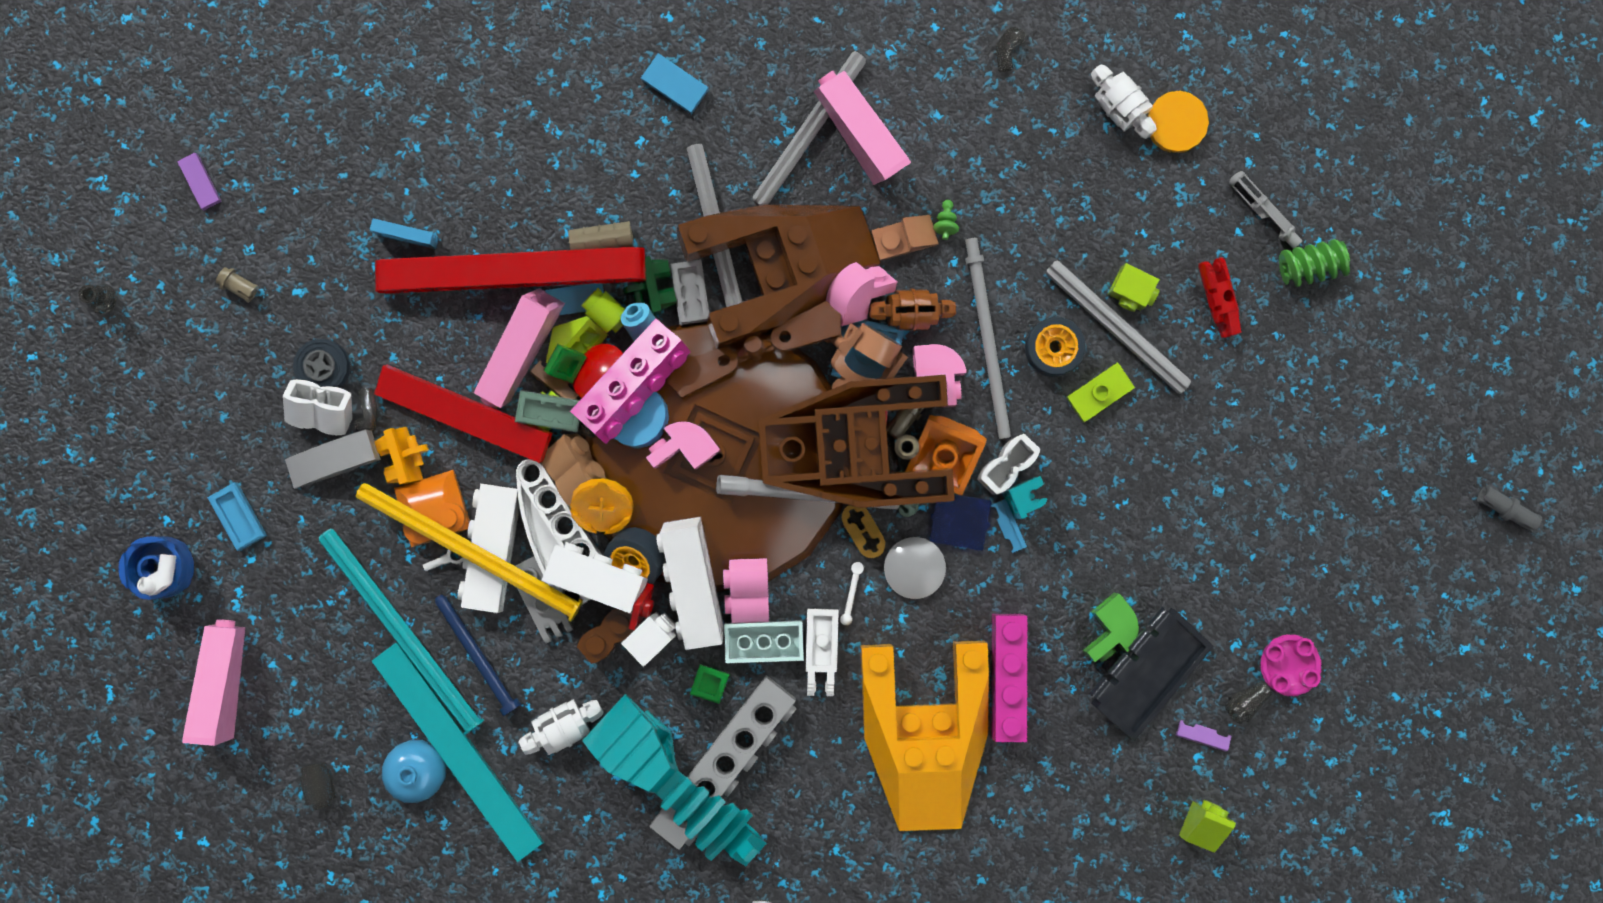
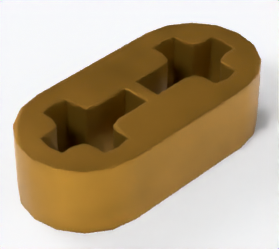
M847 506L842 513V522L859 552L868 558L878 557L885 549V540L866 508ZM851 509H854L856 512L862 511L864 514L861 522L865 528L861 531L855 523L849 524L847 521L850 517L849 511ZM866 531L872 539L878 538L880 541L876 545L878 550L874 553L870 549L866 551L863 549L866 540L862 533Z

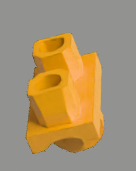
M408 427L384 430V436L377 439L374 443L380 456L390 454L393 465L384 468L386 482L406 484L422 480L423 476L419 466L424 465L421 454L429 451L428 445L418 446L415 435L410 436Z

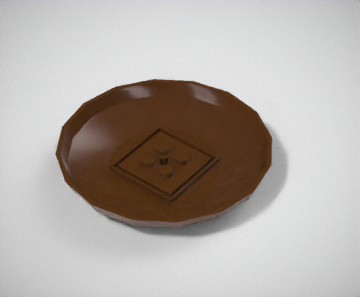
M707 322L667 327L691 351L687 358L716 350ZM768 332L756 337H758L760 340H764L769 337L771 339L772 332ZM780 338L781 342H788L784 338ZM745 340L722 348H730L735 352L745 347ZM774 347L773 350L763 353V357L759 361L748 359L740 363L738 360V366L734 372L684 398H681L667 384L668 377L665 379L662 388L656 391L662 396L668 406L669 420L665 427L677 422L696 424L703 428L716 445L720 447L721 460L715 459L713 463L707 461L697 470L693 468L681 450L655 469L646 457L651 454L649 448L656 442L650 446L638 449L625 446L615 438L610 439L605 444L583 424L581 437L588 442L592 459L601 465L606 479L616 481L625 487L632 496L633 512L631 520L625 528L636 527L645 529L657 537V534H660L662 526L666 522L701 517L716 592L730 590V588L724 589L723 570H729V560L767 558L768 582L811 555L841 513L843 503L755 495L717 494L716 491L719 475L763 480L759 419L832 389L816 361L798 348L781 351ZM722 359L719 365L725 367L730 363V360ZM664 429L662 431L664 433L662 434L659 440L664 438L667 442L671 439V437ZM622 530L613 534H605L609 543ZM662 572L656 580L658 582L671 584V582L665 581L664 572Z

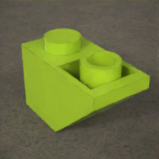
M1204 800L1201 805L1192 801L1179 836L1189 843L1215 853L1233 831L1236 822L1227 817L1228 811L1212 802Z

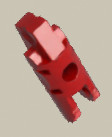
M1224 257L1216 258L1213 262V267L1208 261L1198 264L1211 316L1218 327L1221 338L1240 334L1239 307Z

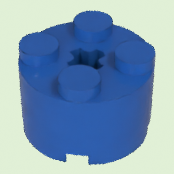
M167 536L139 538L130 544L131 546L120 558L119 576L122 584L141 599L169 598L181 593L191 584L194 573L192 554L184 542ZM160 554L175 555L176 563L172 584L157 595L149 596L140 593L137 588L139 579L148 577L156 572L154 565L159 564Z

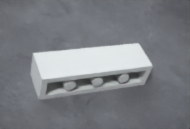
M480 484V490L476 489L473 496L472 506L477 509L475 520H470L468 538L472 539V543L511 564L520 507L518 489ZM463 558V569H467L465 582L461 581L458 589V600H462L461 607L494 613L503 612L508 582Z
M701 517L666 522L663 524L660 534H657V545L659 552H664L666 563L663 564L665 581L671 582L673 592L670 593L669 598L672 611H677L679 621L676 622L677 637L679 640H683L685 650L721 645L725 630Z

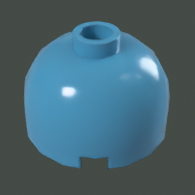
M409 740L397 745L388 753L382 766V781L385 789L393 798L404 803H419L431 798L440 789L446 778V763L436 749L424 740Z

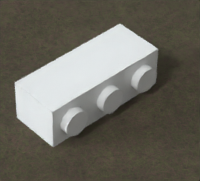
M568 542L565 543L564 548L558 545L554 546L541 581L632 614L634 603L645 589L648 581L647 578L640 576L642 573L641 569L624 564L623 569L611 565L613 559L595 553L593 558L582 555L584 548Z
M655 612L621 644L644 667L677 635L674 630L676 624L666 613L660 616Z

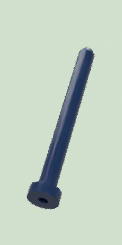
M444 595L436 597L435 604L502 705V708L499 710L502 716H506L522 704L518 698L515 700L511 698L447 597Z

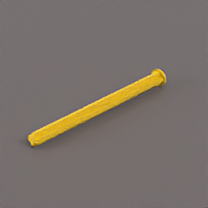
M363 483L357 490V499L569 616L568 621L572 622L583 603L581 598L576 601L368 484Z

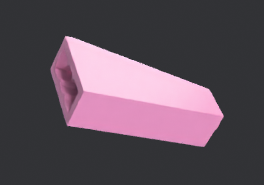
M831 71L818 80L821 86L814 93L873 185L888 179L911 163L845 71L838 75Z
M540 288L522 295L474 391V394L481 397L480 400L484 404L493 408H502L510 403L558 319L565 303L547 294Z
M219 619L216 620V624L204 627L182 743L215 746L234 738L245 627L235 626L236 621Z

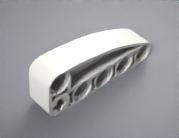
M531 459L522 461L516 469L518 500L527 538L542 574L544 575L555 545L564 548L566 542L576 546L579 543H584L590 550L588 557L593 558L595 553L602 555L589 533L578 526L572 518L571 507L561 498L555 481L546 472L542 462L538 463ZM530 465H536L540 471L538 479L534 482H529L525 477V471ZM546 491H552L556 495V503L551 508H546L541 502L542 495ZM565 516L570 518L573 523L572 531L566 535L562 534L558 529L559 520ZM547 583L549 586L565 594L566 589ZM580 595V598L583 600L582 605L591 600Z

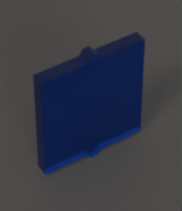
M954 494L955 501L936 502L935 512L931 515L933 524L930 541L983 551L986 531L990 528L988 518L991 500Z

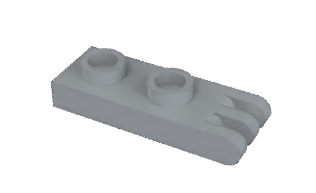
M535 556L515 566L540 581L543 578ZM517 588L546 644L552 641L547 629L551 628L556 638L563 636L558 625L561 622L567 632L574 630L572 623L568 621L569 617Z

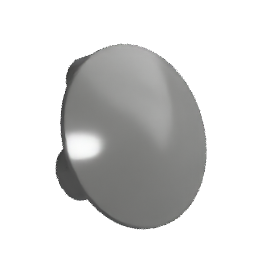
M910 537L897 542L891 547L885 559L884 573L888 584L896 593L906 598L920 599L933 594L941 586L946 573V563L942 552L934 543L924 538Z

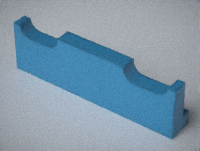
M1006 499L992 504L991 507H995L999 518L996 520L1005 539H1009L1012 544L1013 550L1011 552L1014 553L1026 548V543Z

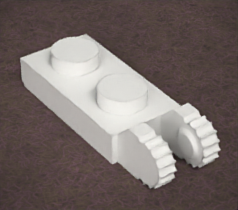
M807 609V696H814L816 692L815 672H827L825 692L827 696H834V672H837L838 609Z

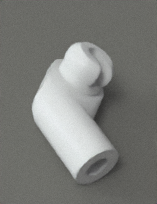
M160 554L158 571L148 577L139 579L137 583L139 592L151 596L157 595L169 587L173 582L176 556Z

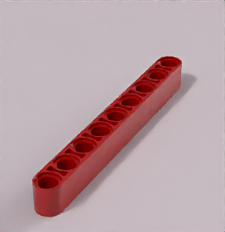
M641 247L375 260V292L387 294L625 283L646 280L645 248Z

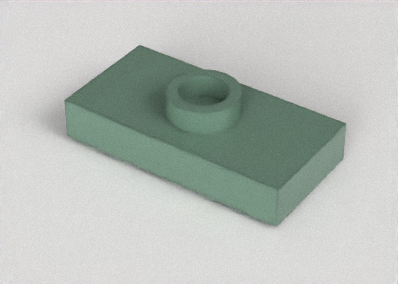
M520 390L515 422L578 432L580 420L570 411L580 400Z

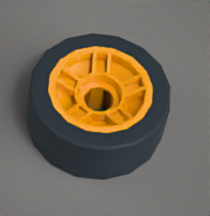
M1050 317L1040 321L1029 332L1025 341V355L1029 364L1038 373L1048 377L1062 376L1073 371L1081 363L1085 354V338L1081 329L1073 321L1063 317ZM1051 342H1060L1058 344L1059 352L1054 353L1050 350Z
M636 527L625 528L619 532L608 544L604 552V556L613 559L611 565L623 569L624 564L641 569L642 573L640 576L647 578V583L653 584L663 572V564L666 563L664 552H659L657 537L645 529Z

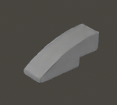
M365 429L285 459L294 489L350 472L355 468L381 460L374 443L372 431Z

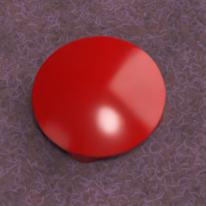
M599 344L591 347L584 353L586 359L573 382L575 392L583 398L621 357L623 352L611 344Z

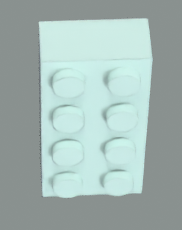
M802 621L724 624L726 663L804 661Z

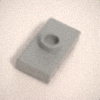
M702 260L671 264L680 326L707 322L709 307Z

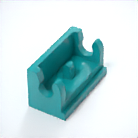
M1041 476L1030 478L1002 492L1014 519H1024L1028 517L1027 513L1046 504L1047 498L1034 499L1035 495L1030 493L1044 484Z

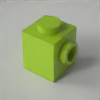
M1125 263L1120 268L1107 295L1119 300L1118 305L1126 310L1135 312L1137 309L1141 311L1147 305L1152 306L1160 291L1156 288L1160 279Z

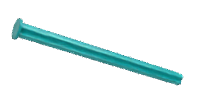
M329 529L322 533L318 538L319 542L464 729L463 735H467L485 721L483 718L479 719L336 531Z

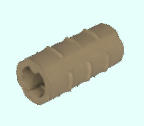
M630 221L614 222L607 225L599 224L598 226L586 228L583 226V228L568 231L571 250L634 247Z

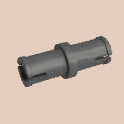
M1486 485V488L1483 487L1478 494L1477 501L1499 513L1501 519L1505 521L1511 520L1530 533L1541 524V515L1522 506L1517 498H1509L1490 485Z

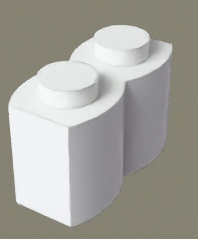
M290 380L283 394L284 419L286 423L298 428H316L330 435L346 434L352 421L351 393L338 387H320L306 380Z
M1025 434L1014 437L1004 445L999 458L991 460L982 468L977 480L992 495L1006 491L1015 482L1018 472L1025 470L1035 462L1040 453V448Z

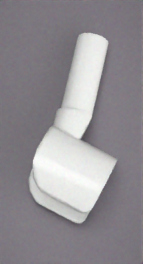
M448 549L447 554L423 564V568L425 571L450 562L461 564L463 558L457 561L451 558L452 551Z

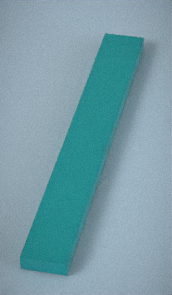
M396 642L374 658L372 663L517 862L543 844L544 841L468 736L463 735V729Z

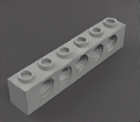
M766 675L687 777L697 787L702 781L713 783L715 792L710 797L722 796L723 794L728 797L739 783L735 779L742 769L748 772L758 759L755 755L761 745L767 747L774 739L777 732L773 729L780 720L786 723L797 708L793 704L796 698ZM759 707H769L773 712V718L768 722H760L755 716V712ZM742 731L750 732L754 737V742L748 747L740 746L736 740L738 733ZM722 756H729L733 759L735 766L730 771H722L717 765V760ZM670 807L665 811L662 808L651 822L650 828L678 850H680L684 843L690 846L698 834L690 840L685 835L688 821L685 820L678 826L673 822L675 810Z

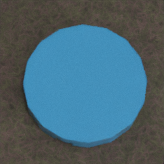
M653 392L644 402L640 412L632 415L623 425L621 432L615 439L625 446L637 449L650 446L659 440L669 420L668 406L662 396L657 392Z

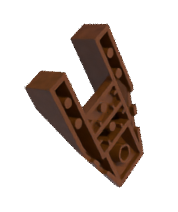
M759 205L707 215L679 224L676 233L686 263L745 244L763 296L708 314L706 321L716 349L744 341L750 336H759L772 332L775 327L781 326L791 318L825 302L832 281L850 264L857 262L864 269H869L881 263L861 206Z
M946 375L851 381L759 419L763 483L858 508L955 501L953 469L889 473L885 411L948 406Z

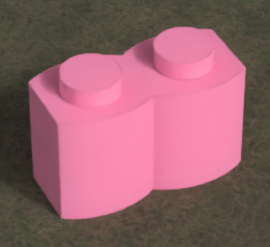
M767 558L729 560V570H723L724 589L730 588V595H725V614H731L732 623L769 622Z

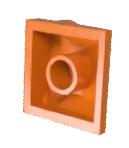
M929 415L918 440L919 452L913 459H910L905 471L953 469L954 493L962 496L987 439L971 427L944 416Z
M454 470L394 488L397 501L454 533L468 530L470 519ZM403 525L404 534L409 540L411 547L433 541Z

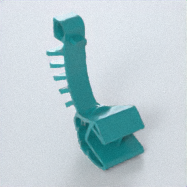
M624 694L582 740L608 773L659 796L663 800L661 807L665 811L670 807L675 810L673 822L678 826L687 820L685 835L692 840L698 834L695 845L701 851L706 848L705 856L710 861L725 849L731 858L747 866L767 844L747 823L753 816L747 809L740 811L734 803L724 805L725 800L720 795L708 796L709 791L704 786L697 787L691 779L679 771L674 757L672 732L649 710L644 712L627 694Z

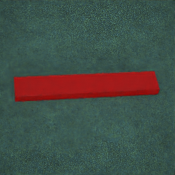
M390 365L382 366L375 395L538 463L544 461L552 432L535 425L515 422V417Z

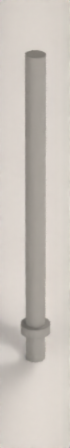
M969 238L965 240L968 254L965 261L966 265L970 266L999 439L1011 437L982 269L984 256L980 255L978 239Z

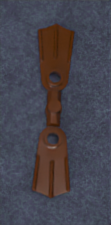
M825 301L791 318L783 325L775 327L771 333V339L769 337L760 340L756 336H750L745 340V347L735 352L730 348H719L686 358L684 364L668 376L667 384L681 398H684L734 372L738 366V360L740 363L748 359L759 361L762 359L763 353L773 350L774 347L781 351H789L841 336V314ZM783 335L791 336V339L788 342L780 341V338ZM722 359L730 360V363L725 367L719 365Z

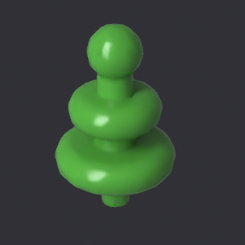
M945 200L942 203L944 211L937 215L938 222L933 226L934 231L942 235L943 240H948L949 235H954L959 231V226L955 223L957 216L951 212L954 206L951 200Z

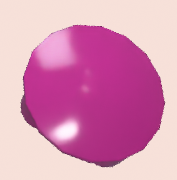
M1282 635L1273 639L1265 647L1261 656V673L1265 682L1273 691L1284 696H1299L1309 692L1320 683L1321 659L1314 643L1310 639L1298 635Z

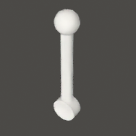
M856 562L851 566L853 572L845 613L840 618V622L845 626L852 623L851 610L859 574L864 570L860 562Z

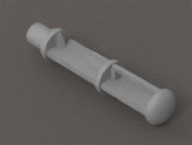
M1237 172L1231 177L1229 184L1262 219L1270 217L1281 229L1278 236L1280 240L1286 241L1293 249L1303 241L1295 233V227L1246 176L1245 172ZM1245 176L1260 192L1261 196L1257 198L1242 182L1241 178ZM1237 182L1255 200L1254 203L1250 204L1234 186Z

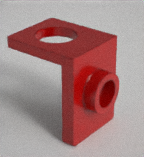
M647 583L645 589L634 603L629 625L630 630H636L643 618L650 616L654 606V601L651 600L654 589L653 584Z

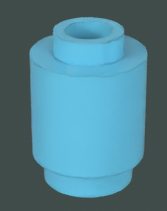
M641 302L630 304L621 315V322L633 341L656 319L648 305Z

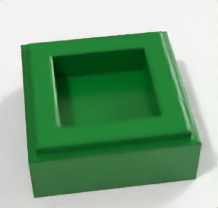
M557 344L544 371L550 376L573 384L586 356L579 351Z
M700 664L690 694L720 704L729 673Z

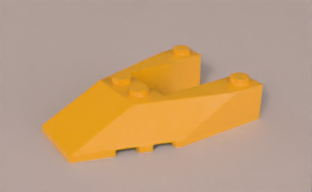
M985 641L953 642L955 704L896 706L892 644L861 645L864 739L899 831L962 828L988 736L989 667L988 644Z

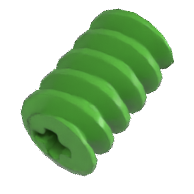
M1333 239L1328 244L1319 242L1316 247L1309 244L1304 249L1296 247L1292 252L1287 249L1283 250L1279 255V266L1283 282L1288 285L1289 280L1292 279L1294 285L1299 287L1301 286V277H1304L1309 285L1313 283L1314 274L1317 275L1320 282L1325 281L1326 272L1329 273L1332 279H1336L1338 269H1340L1344 277L1348 276L1350 273V258L1345 243Z

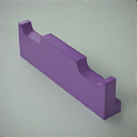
M1180 720L1178 731L1176 732V736L1225 752L1229 749L1231 736H1220L1217 734V730L1198 724L1191 727L1185 725Z

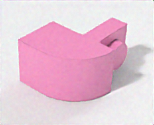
M855 262L844 268L834 278L829 287L826 301L841 314V326L849 325L850 323L866 320L871 299L895 292L897 281L880 266L864 269Z
M944 345L914 346L912 353L915 377L946 375L948 406L942 408L955 407L957 405L956 400L961 399L960 381H955L954 376L966 374V367L962 358L953 349Z
M677 422L664 428L671 439L666 442L662 438L649 448L651 454L646 458L653 468L656 469L681 450L693 468L697 470L721 452V450L710 435L700 426L690 422Z

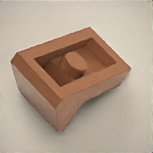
M930 215L905 217L899 223L871 231L880 261L938 245Z

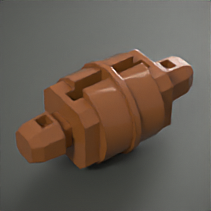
M910 288L909 290H896L895 294L887 295L886 304L885 301L874 302L869 306V318L886 320L887 317L888 326H895L897 330H910L911 332L928 330L930 325H938L939 318H950L956 315L955 302L939 300L938 303L937 293L930 294L927 289L915 290ZM918 307H929V312H918ZM896 308H906L907 313H896Z

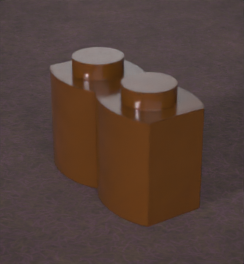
M615 608L607 614L601 625L589 630L582 636L577 648L591 664L601 661L612 653L618 642L625 640L633 632V630L629 629L632 614Z

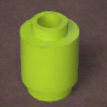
M596 288L581 305L586 310L585 314L606 333L611 329L616 333L623 326L621 315L625 308L607 291L602 292L599 288Z

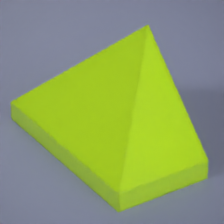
M587 316L555 326L552 329L546 363H548L557 344L584 354L591 347L601 344L608 334Z

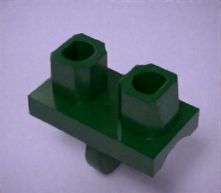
M647 256L645 257L646 280L644 283L631 282V285L624 287L623 290L624 295H634L635 303H645L643 293L646 292L649 308L653 315L656 316L660 315L662 310L675 306L677 301L674 288L657 291L655 280L671 277L668 260H651V257Z

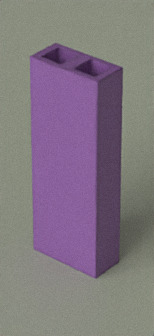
M197 153L177 161L202 210L222 202Z

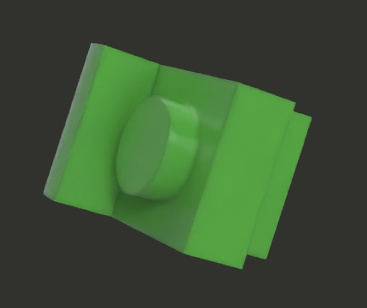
M1114 592L1091 611L1093 616L1106 630L1082 650L1093 662L1098 660L1104 662L1116 652L1114 649L1116 645L1121 650L1128 652V647L1138 636L1139 626L1136 614L1119 593Z

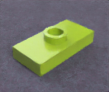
M1117 362L1071 393L1066 399L1084 423L1135 387Z

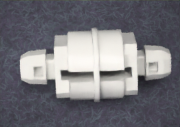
M1101 64L1092 71L1091 77L1097 87L1100 86L1101 89L1094 97L1106 112L1107 117H1110L1123 131L1134 126V130L1142 138L1147 139L1157 128L1151 117L1146 116L1153 108V105L1141 91L1142 88L1137 86L1124 71L1113 77V72L1107 66Z
M573 699L556 708H550V711L531 721L535 732H529L519 740L522 751L525 755L539 751L540 747L543 746L548 755L568 746L571 747L572 744L590 733L587 722H594L603 715L604 712L599 702L591 700L582 704L583 707L579 709Z

